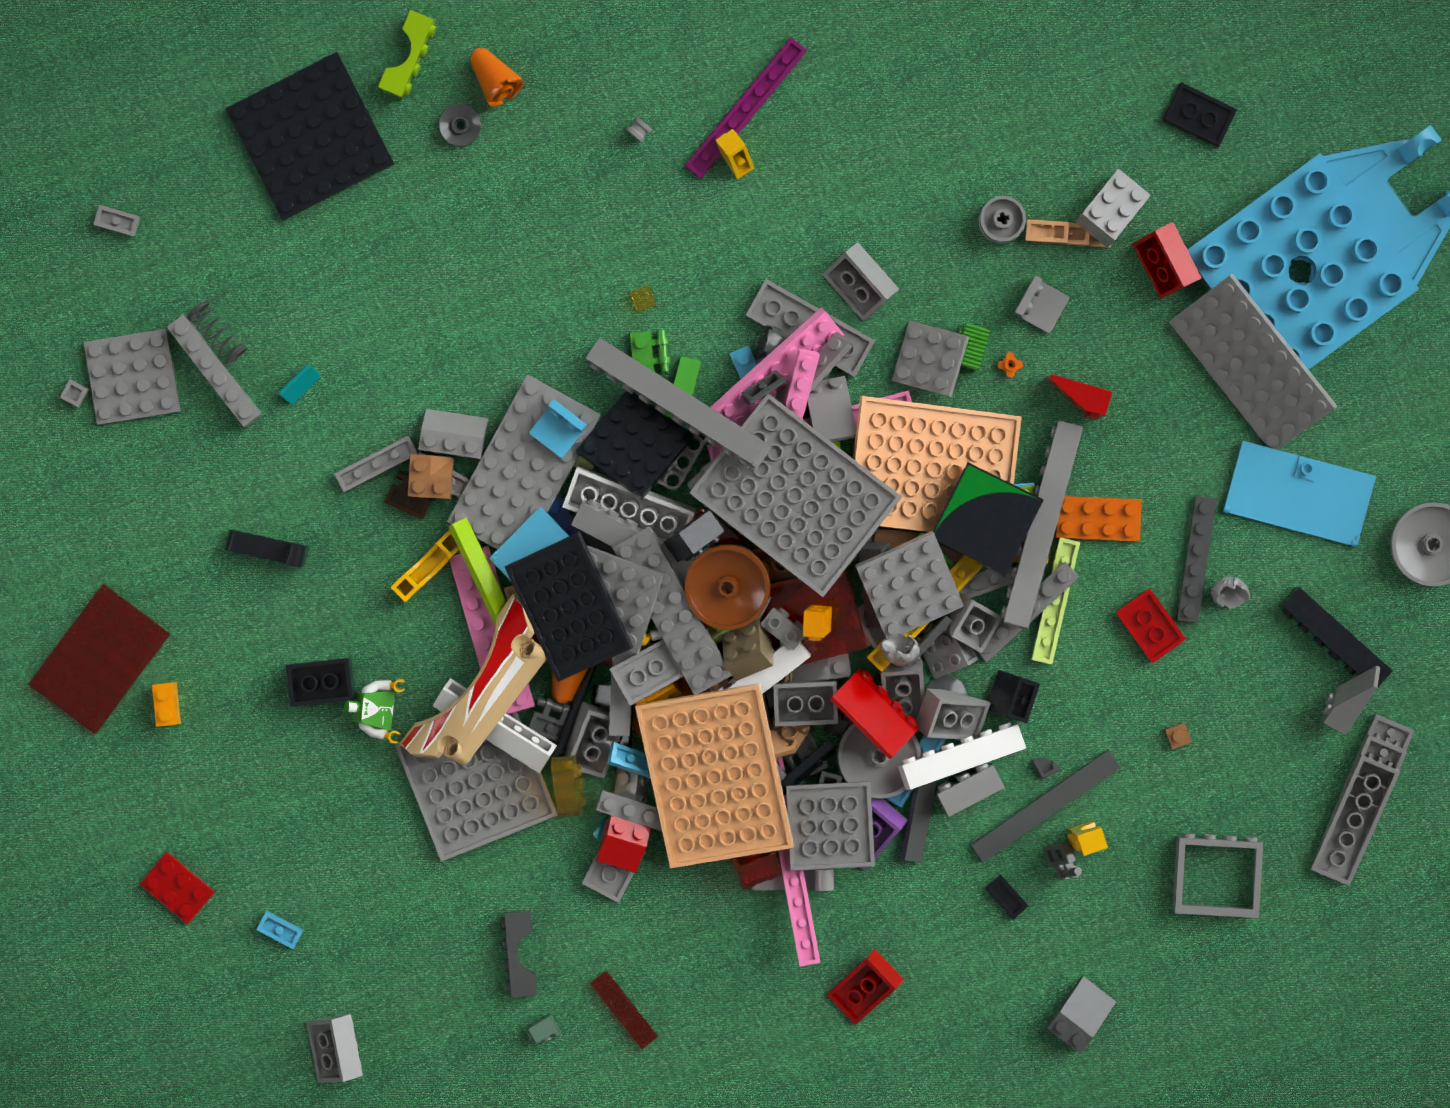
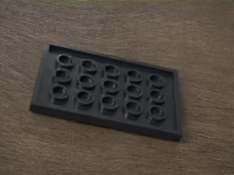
M580 532L505 566L507 574L558 682L633 648L631 640Z

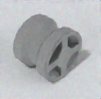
M636 117L634 124L629 126L626 131L642 143L645 140V135L650 133L652 129Z

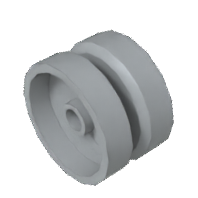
M997 196L989 200L981 209L978 217V226L982 235L988 241L995 244H1007L1015 240L1024 230L1026 224V212L1022 204L1009 196ZM999 217H1003L1005 219L1004 224L1002 222H998Z

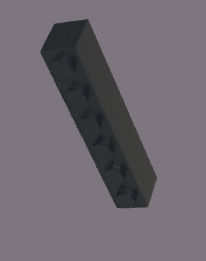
M1295 587L1279 605L1283 608L1281 612L1290 620L1294 618L1298 622L1297 627L1304 633L1310 632L1314 636L1312 640L1321 648L1325 646L1330 650L1328 654L1335 661L1340 659L1345 664L1343 668L1351 675L1356 674L1358 676L1378 666L1380 667L1379 687L1393 672L1300 587Z

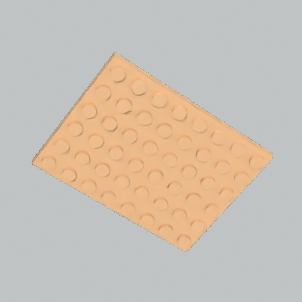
M860 396L853 459L902 496L880 526L924 532L933 531L967 462L1014 484L1022 416Z
M760 683L635 706L670 868L794 847Z

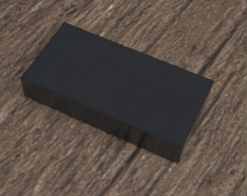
M1001 874L985 887L1013 920L1028 907L1027 903Z

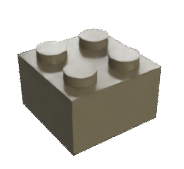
M760 620L722 635L724 668L730 672L736 681L773 666L772 636L769 631L761 626Z

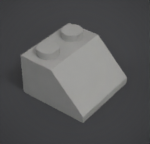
M960 593L964 607L950 613L952 622L950 623L949 635L982 653L1002 618L989 608Z

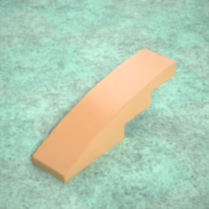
M1027 220L1026 241L1107 248L1077 223Z

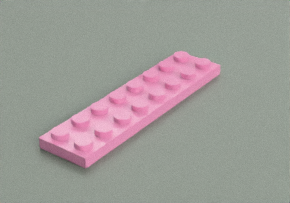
M821 307L710 408L741 427L765 397L763 396L753 404L748 405L741 394L743 391L772 372L777 371L786 379V382L769 392L775 398L789 384L798 349L819 352L836 332H839L842 336L844 334Z
M490 546L482 547L481 549L502 591L495 564L489 559L492 555ZM458 554L450 560V564L481 669L490 650L496 626L462 555ZM529 683L507 710L506 714L535 707Z

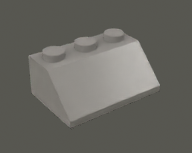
M858 242L822 274L863 321L899 290Z
M426 409L418 450L481 459L484 453L489 418Z
M582 702L565 746L567 749L564 756L560 758L566 768L601 778L605 777L609 767L607 762L610 745L614 742L618 743L621 737L609 736V711Z
M351 1014L334 1015L306 1021L318 1083L345 1082L363 1076Z

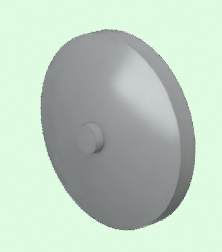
M1436 502L1416 505L1407 510L1398 519L1393 528L1390 540L1393 561L1405 577L1417 584L1442 586L1450 583V505Z
M852 724L839 742L837 763L845 782L870 781L871 798L887 799L906 790L898 766L903 764L902 760L913 756L915 760L921 758V749L914 734L889 759L855 724Z

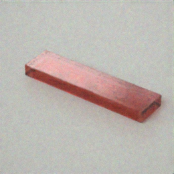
M607 970L590 983L641 1049L658 1037L654 1029Z

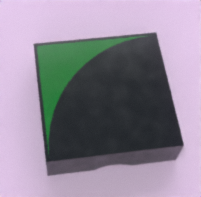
M967 462L933 532L939 545L956 553L963 554L975 560L978 564L1006 577L1044 499Z

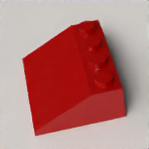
M860 668L841 686L830 700L891 759L919 729L917 721L912 716H907L902 711V706L897 701H892L887 696V691L873 681L870 673Z

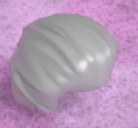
M1223 577L1211 589L1214 603L1221 608L1224 605L1229 609L1236 608L1251 599L1246 584L1237 577Z
M897 634L898 636L891 640L881 641L880 646L884 657L894 665H908L916 660L920 654L918 642L911 635H908L906 638L903 634Z

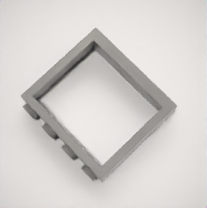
M1182 833V836H1177L1172 911L1178 914L1259 918L1263 842L1257 841L1258 837L1245 836V840H1237V836L1224 835V839H1218L1213 834H1203V838L1195 837L1194 833ZM1185 845L1254 848L1252 907L1182 903Z

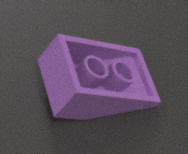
M871 798L874 856L876 858L902 829L907 819L884 799ZM860 867L864 871L867 869V867Z

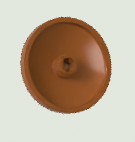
M736 545L715 546L701 553L691 564L685 579L686 599L693 613L705 624L721 630L739 629L756 620L765 609L770 595L769 575L761 560L749 550Z

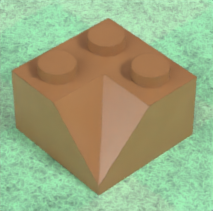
M410 454L408 497L452 499L454 458Z

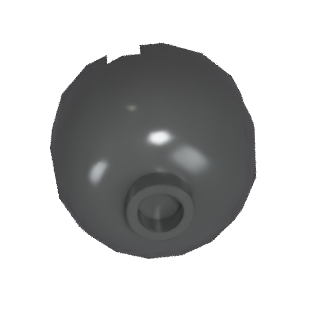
M772 325L764 327L762 332L766 334L765 337L760 338L755 354L756 365L788 338L782 329Z

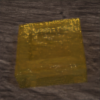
M649 285L629 292L637 312L656 306Z

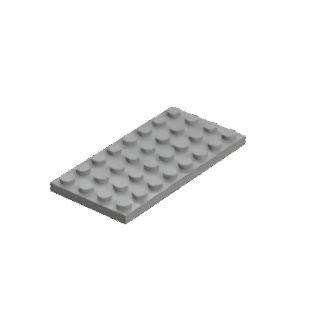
M1233 273L1169 321L1267 447L1279 449L1337 407Z
M527 374L447 522L453 524L467 517L476 538L499 549L539 507H542L547 513L549 512L579 457L576 449L593 431L601 414ZM553 399L588 425L563 458H560L529 433L548 409V405Z

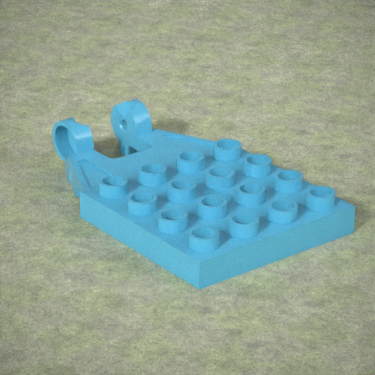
M1430 125L1411 139L1322 156L1319 153L1188 249L1201 276L1200 281L1210 291L1233 273L1305 366L1310 369L1419 289L1417 284L1450 228V191H1445V195L1416 216H1412L1388 183V179L1404 166L1421 157L1422 153L1440 142L1441 138ZM1292 259L1294 261L1302 260L1311 264V274L1308 278L1309 283H1299L1289 278V267L1292 264L1290 262Z

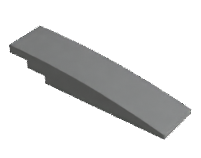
M1374 714L1310 868L1311 870L1350 886L1400 774V767L1408 752L1406 749L1415 732L1413 729Z

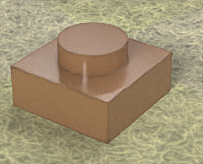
M1184 722L1164 729L1172 750L1192 743Z

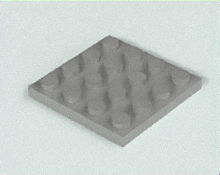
M168 329L84 342L97 425L181 412Z
M933 531L855 565L887 640H891L897 637V634H904L964 607Z
M586 545L633 645V648L627 651L638 654L664 573Z
M870 781L786 786L787 814L794 847L789 849L791 871L875 866Z

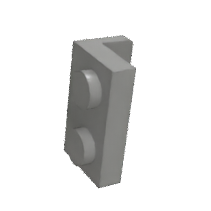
M773 608L761 622V626L791 650H794L805 638L803 636V624L798 620L795 623L788 618L790 614L783 608Z
M617 767L614 793L647 803L646 796L650 778Z

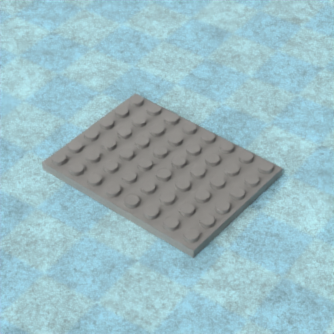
M768 393L741 426L766 442L771 448L758 469L752 466L748 469L738 462L739 458L735 455L731 458L721 452L689 493L816 593L824 597L902 496Z

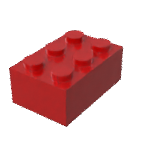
M1173 222L1132 243L1160 300L1201 279L1198 269Z

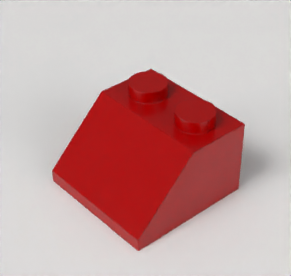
M611 815L604 824L596 862L636 873L647 847L651 828Z

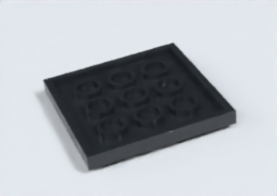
M626 391L576 449V453L642 500L693 440L694 434L674 422L670 417L657 411L650 403L648 405L641 401L634 392L630 394Z

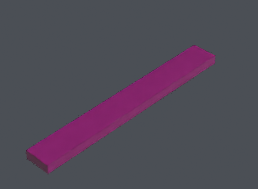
M791 37L686 163L685 167L701 180L722 155L716 139L732 129L738 135L806 54L807 50Z

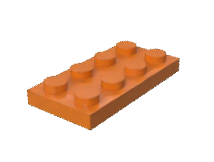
M1065 496L1056 526L1055 538L1140 541L1142 500Z

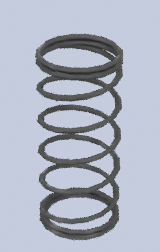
M205 300L191 310L187 318L190 321L202 318L197 324L196 329L202 330L209 327L204 333L205 339L217 335L213 339L211 347L224 344L218 352L219 356L232 352L225 360L226 365L239 358L247 350V347L245 345L242 346L243 343H240L230 351L220 354L222 349L236 334L213 346L215 340L229 325L215 334L206 337L207 332L221 317L202 328H198L205 317L214 310L212 308L200 317L195 318L209 306L210 302Z

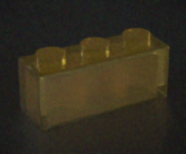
M576 756L551 758V773L558 817L583 814V806L587 805L586 793L581 792L585 791L584 779L579 778L582 776V765L577 764Z

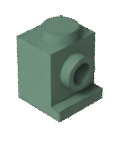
M549 1014L530 1025L528 1028L529 1032L527 1033L532 1044L540 1041L546 1043L553 1038L552 1034L555 1033L556 1036H559L561 1030L553 1016Z

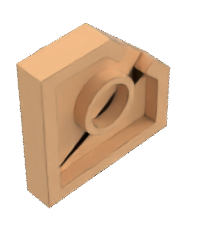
M772 717L774 729L770 730L775 757L779 758L795 753L809 733L810 726L775 727L774 717Z

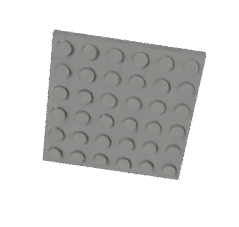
M518 712L508 714L521 722ZM486 739L466 765H461L444 754L440 758L416 757L404 749L400 743L395 744L441 862L558 815L542 772L538 773L529 768L526 764L513 758L510 754L494 746Z

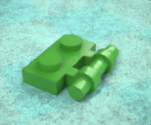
M657 330L658 339L651 338V331L630 333L632 358L653 372L654 365L660 364L661 372H669L668 363H670V357L667 354L669 342L668 338H666L665 330ZM652 346L659 347V358H653Z

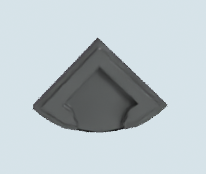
M1038 758L1032 760L1041 779L1060 770L1059 766L1049 759Z

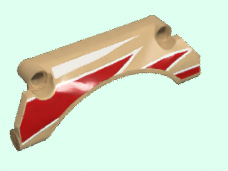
M512 594L497 615L490 650L471 685L447 709L432 718L414 723L401 740L400 745L410 754L416 757L440 758L444 754L453 761L466 765L542 664L546 662L547 657L541 645L532 639L534 629L516 594Z

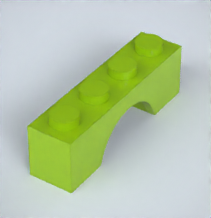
M412 10L409 11L402 30L411 41L410 55L400 66L385 69L378 86L381 91L400 99H404L405 95L408 96L413 85L410 84L412 77L417 76L421 66L418 64L421 56L425 57L428 51L427 41L429 37L433 38L437 26H434V19Z

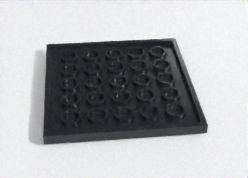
M338 52L225 108L283 221L395 164Z

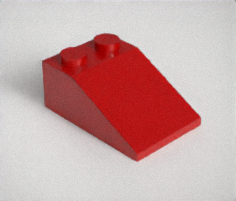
M1053 374L1047 376V381L1080 412L1085 413L1086 418L1097 420L1099 417L1106 416L1112 391Z
M874 949L829 991L827 996L856 1025L896 990L904 979Z

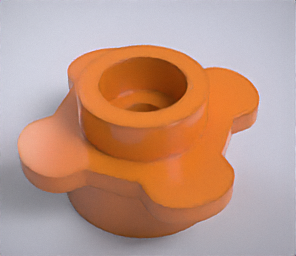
M1012 352L1007 353L1006 358L998 363V368L1003 369L1007 377L1010 378L1014 377L1015 372L1023 367V362L1018 361Z

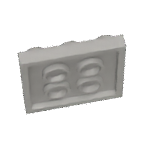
M909 321L892 381L952 397L969 336Z

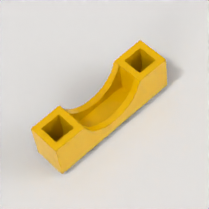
M449 530L411 569L391 586L404 602H408L460 551L451 531Z
M1089 821L1069 828L1070 834H1067L1069 844L1083 856L1108 848L1103 830L1100 826L1096 827L1095 822Z

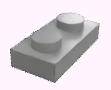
M99 205L93 225L135 237L141 217Z

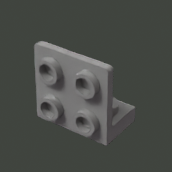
M1035 275L1013 314L1050 333L1066 306L1069 296L1042 282L1043 279Z
M950 627L944 633H941L936 638L933 646L926 649L923 653L934 679L969 666L979 660L973 648L949 635Z

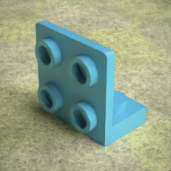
M553 399L548 405V409L529 433L560 458H563L588 425Z

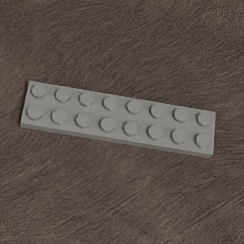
M651 527L612 547L618 557L664 573L651 618L693 694H699L732 676L724 668L723 657L705 624L691 610L686 599L685 588Z

